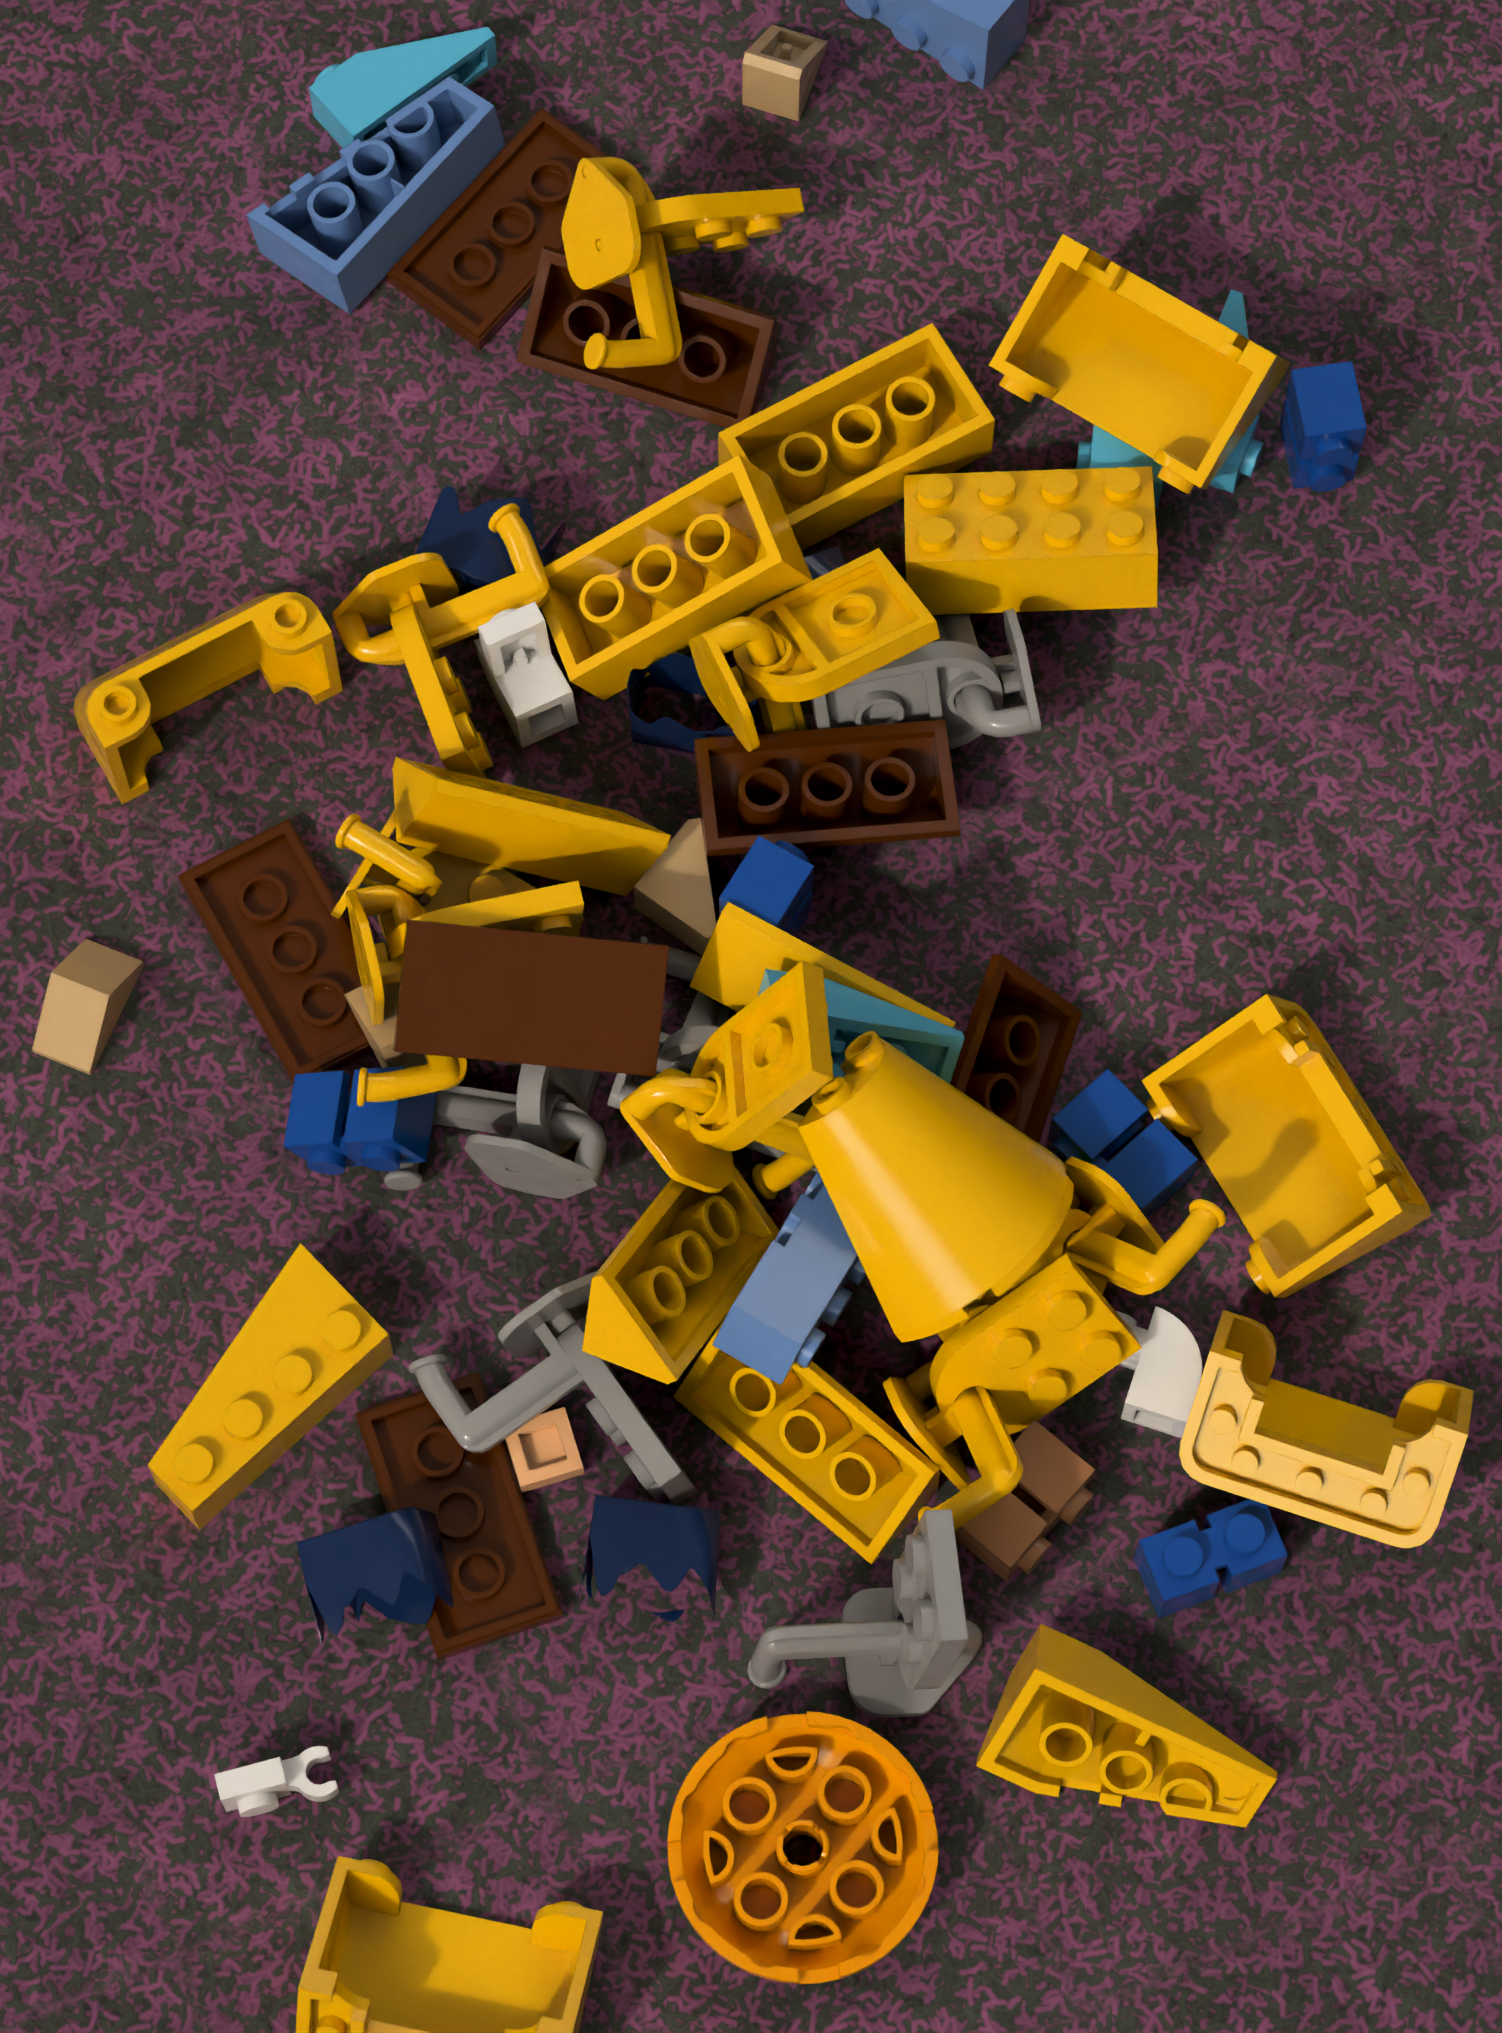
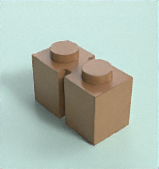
M1035 1419L1013 1443L1024 1469L1022 1478L1016 1488L967 1524L954 1531L955 1539L1006 1582L1012 1578L1019 1568L1029 1575L1053 1546L1046 1539V1535L1061 1520L1065 1521L1069 1526L1074 1524L1095 1498V1495L1088 1490L1092 1485L1095 1469Z

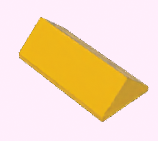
M395 757L392 768L396 840L398 843L563 882L578 880L580 886L627 896L644 873L652 867L668 848L671 835L625 812L400 757Z
M727 902L721 912L689 986L739 1012L757 997L765 969L788 972L799 962L805 961L822 968L824 978L954 1029L956 1025L955 1021L730 902Z
M734 1164V1174L731 1183L717 1193L703 1192L670 1179L593 1276L582 1346L583 1352L665 1384L678 1380L729 1312L732 1304L773 1240L775 1241L780 1231Z
M723 1320L673 1397L866 1561L873 1564L937 1492L941 1468L813 1361L810 1362L807 1368L795 1363L782 1385H779L713 1346L712 1344L724 1322Z

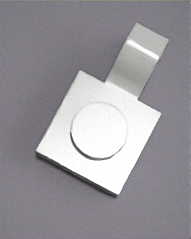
M325 1746L310 1747L300 1755L286 1760H281L280 1757L214 1774L220 1800L226 1812L238 1809L241 1817L261 1815L275 1810L279 1807L278 1798L292 1795L291 1791L300 1792L307 1799L316 1802L328 1801L339 1794L336 1781L314 1784L308 1779V1773L312 1766L331 1760L329 1750Z

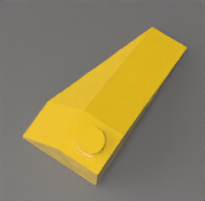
M1043 1624L1039 1625L1009 1676L976 1761L977 1767L1036 1794L1059 1797L1060 1786L1100 1792L1099 1804L1121 1807L1122 1796L1160 1802V1806L1166 1815L1244 1828L1247 1827L1277 1780L1276 1770L1105 1653Z

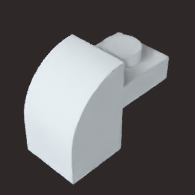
M535 601L519 609L501 611L492 617L489 622L478 626L480 638L474 640L479 660L492 692L522 748L578 723L573 691L551 653L546 621Z
M1156 1306L1148 1330L1136 1327L1137 1321L1134 1318L1116 1311L1135 1333L1142 1347L1118 1364L1119 1366L1135 1370L1121 1419L1182 1438L1202 1377L1201 1353L1194 1336L1176 1316Z

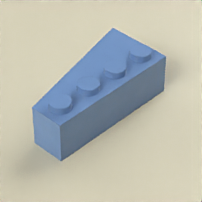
M844 0L846 5L858 16L865 19L873 17L890 28L894 37L906 48L914 51L922 49L937 59L943 70L953 79L959 82H967L969 80L982 90L988 86L1026 40L1030 0Z
M450 76L387 118V127L363 142L356 139L340 150L341 159L314 177L308 172L289 185L291 193L269 208L263 203L248 213L246 216L259 252L345 312L351 314L387 275V272L505 147L495 106Z
M818 1171L805 1194H801L775 1241L771 1242L732 1304L712 1344L779 1385H782L795 1363L804 1368L809 1366L826 1336L824 1332L817 1329L822 1321L832 1327L834 1326L852 1295V1292L845 1289L844 1285L849 1280L859 1286L866 1275Z

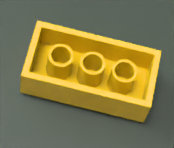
M931 323L719 432L718 465L720 466L735 456L740 455L771 477L801 551L904 498L903 475L952 473L991 453L995 419L938 330Z
M737 455L545 566L544 569L549 579L550 592L548 599L541 608L570 682L604 701L627 688L630 672L633 668L644 669L671 653L678 652L685 655L691 652L689 639L727 620L736 617H747L765 603L812 581L813 578L771 477L742 456Z
M1152 466L903 475L906 583L932 615L1003 613L1004 610L1013 608L1015 612L1157 607L1158 546Z

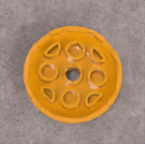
M807 1711V1714H790L771 1718L765 1716L750 1721L734 1729L712 1745L695 1763L677 1794L670 1817L667 1840L668 1866L677 1900L686 1918L705 1943L721 1957L748 1973L768 1980L793 1984L823 1983L856 1974L872 1966L895 1949L911 1932L929 1900L935 1881L939 1853L937 1828L929 1795L920 1777L900 1751L885 1738L855 1721L837 1715ZM807 1835L819 1843L822 1853L818 1861L810 1865L800 1866L791 1864L788 1861L783 1848L792 1837Z

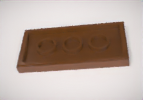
M541 108L387 272L388 283L478 350H481L531 296L542 248L546 245L565 251L561 226L579 161L582 158L610 156L544 108Z
M290 818L178 875L179 883L292 1084H294L295 1074L335 1071L373 1051L344 996L346 993L362 986L350 923L344 913L339 919L331 915L337 900Z
M406 919L393 1050L395 1052L656 1077L669 946Z
M479 1371L451 1381L472 1411L489 1400ZM423 1391L355 1413L388 1513L406 1507H416L434 1513L437 1516L454 1601V1607L452 1608L437 1595L432 1615L426 1624L438 1661L564 1618L503 1441L484 1453H473L465 1450L453 1437Z

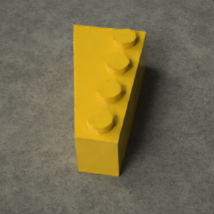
M301 1243L148 1464L156 1485L199 1530L394 1355L389 1334Z

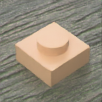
M565 1407L539 1414L505 1439L521 1493L584 1474V1467Z

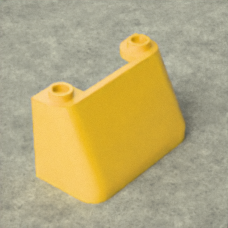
M1062 234L988 366L1004 374L999 383L1004 389L1029 403L1032 402L1036 393L1053 400L1153 458L1155 462L1162 465L1157 475L1158 478L1184 493L1190 494L1194 485L1205 490L1207 489L1280 383L1290 362L1085 245Z
M293 592L266 593L256 596L91 680L79 690L74 699L73 707L78 727L121 804L150 790L145 776L147 763L152 756L163 751L161 742L151 724L259 669L273 694L284 689V687H295L307 692L315 704L343 691L332 631L318 607L310 598Z
M1269 994L1264 995L1141 1080L1151 1095V1098L1146 1101V1105L1154 1120L1158 1119L1169 1131L1175 1129L1181 1135L1192 1139L1253 1238L1254 1242L1248 1245L1251 1259L1245 1265L1254 1283L1267 1295L1272 1292L1274 1297L1286 1298L1407 1232L1431 1216V1209L1427 1200L1325 1037L1307 1012L1295 1002Z
M1223 1310L1180 1442L1179 1457L1182 1467L1189 1476L1202 1484L1394 1547L1412 1548L1420 1546L1429 1540L1438 1527L1468 1437L1474 1391L1442 1380L1428 1379L1417 1382L1406 1391L1395 1418L1270 1378L1277 1354V1345L1273 1334L1265 1325L1254 1319Z
M342 1856L337 1857L298 1986L296 2033H579L601 1933L603 1911L585 1908L572 1901H559L555 1904L546 1905L537 1911L532 1929L402 1902L403 1889L401 1881L388 1866L372 1859L357 1860Z

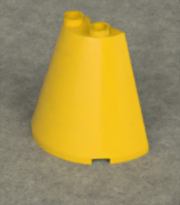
M868 1031L854 1039L846 1048L844 1053L846 1059L840 1066L845 1073L844 1078L841 1076L835 1077L814 1093L812 1097L813 1105L797 1127L890 1326L897 1338L903 1343L934 1335L969 1318V1311L965 1305L975 1299H981L990 1288L999 1297L1014 1285L1037 1262L1061 1229L1072 1204L1074 1183L1066 1175L1068 1168L1054 1153L880 1038L875 1031Z

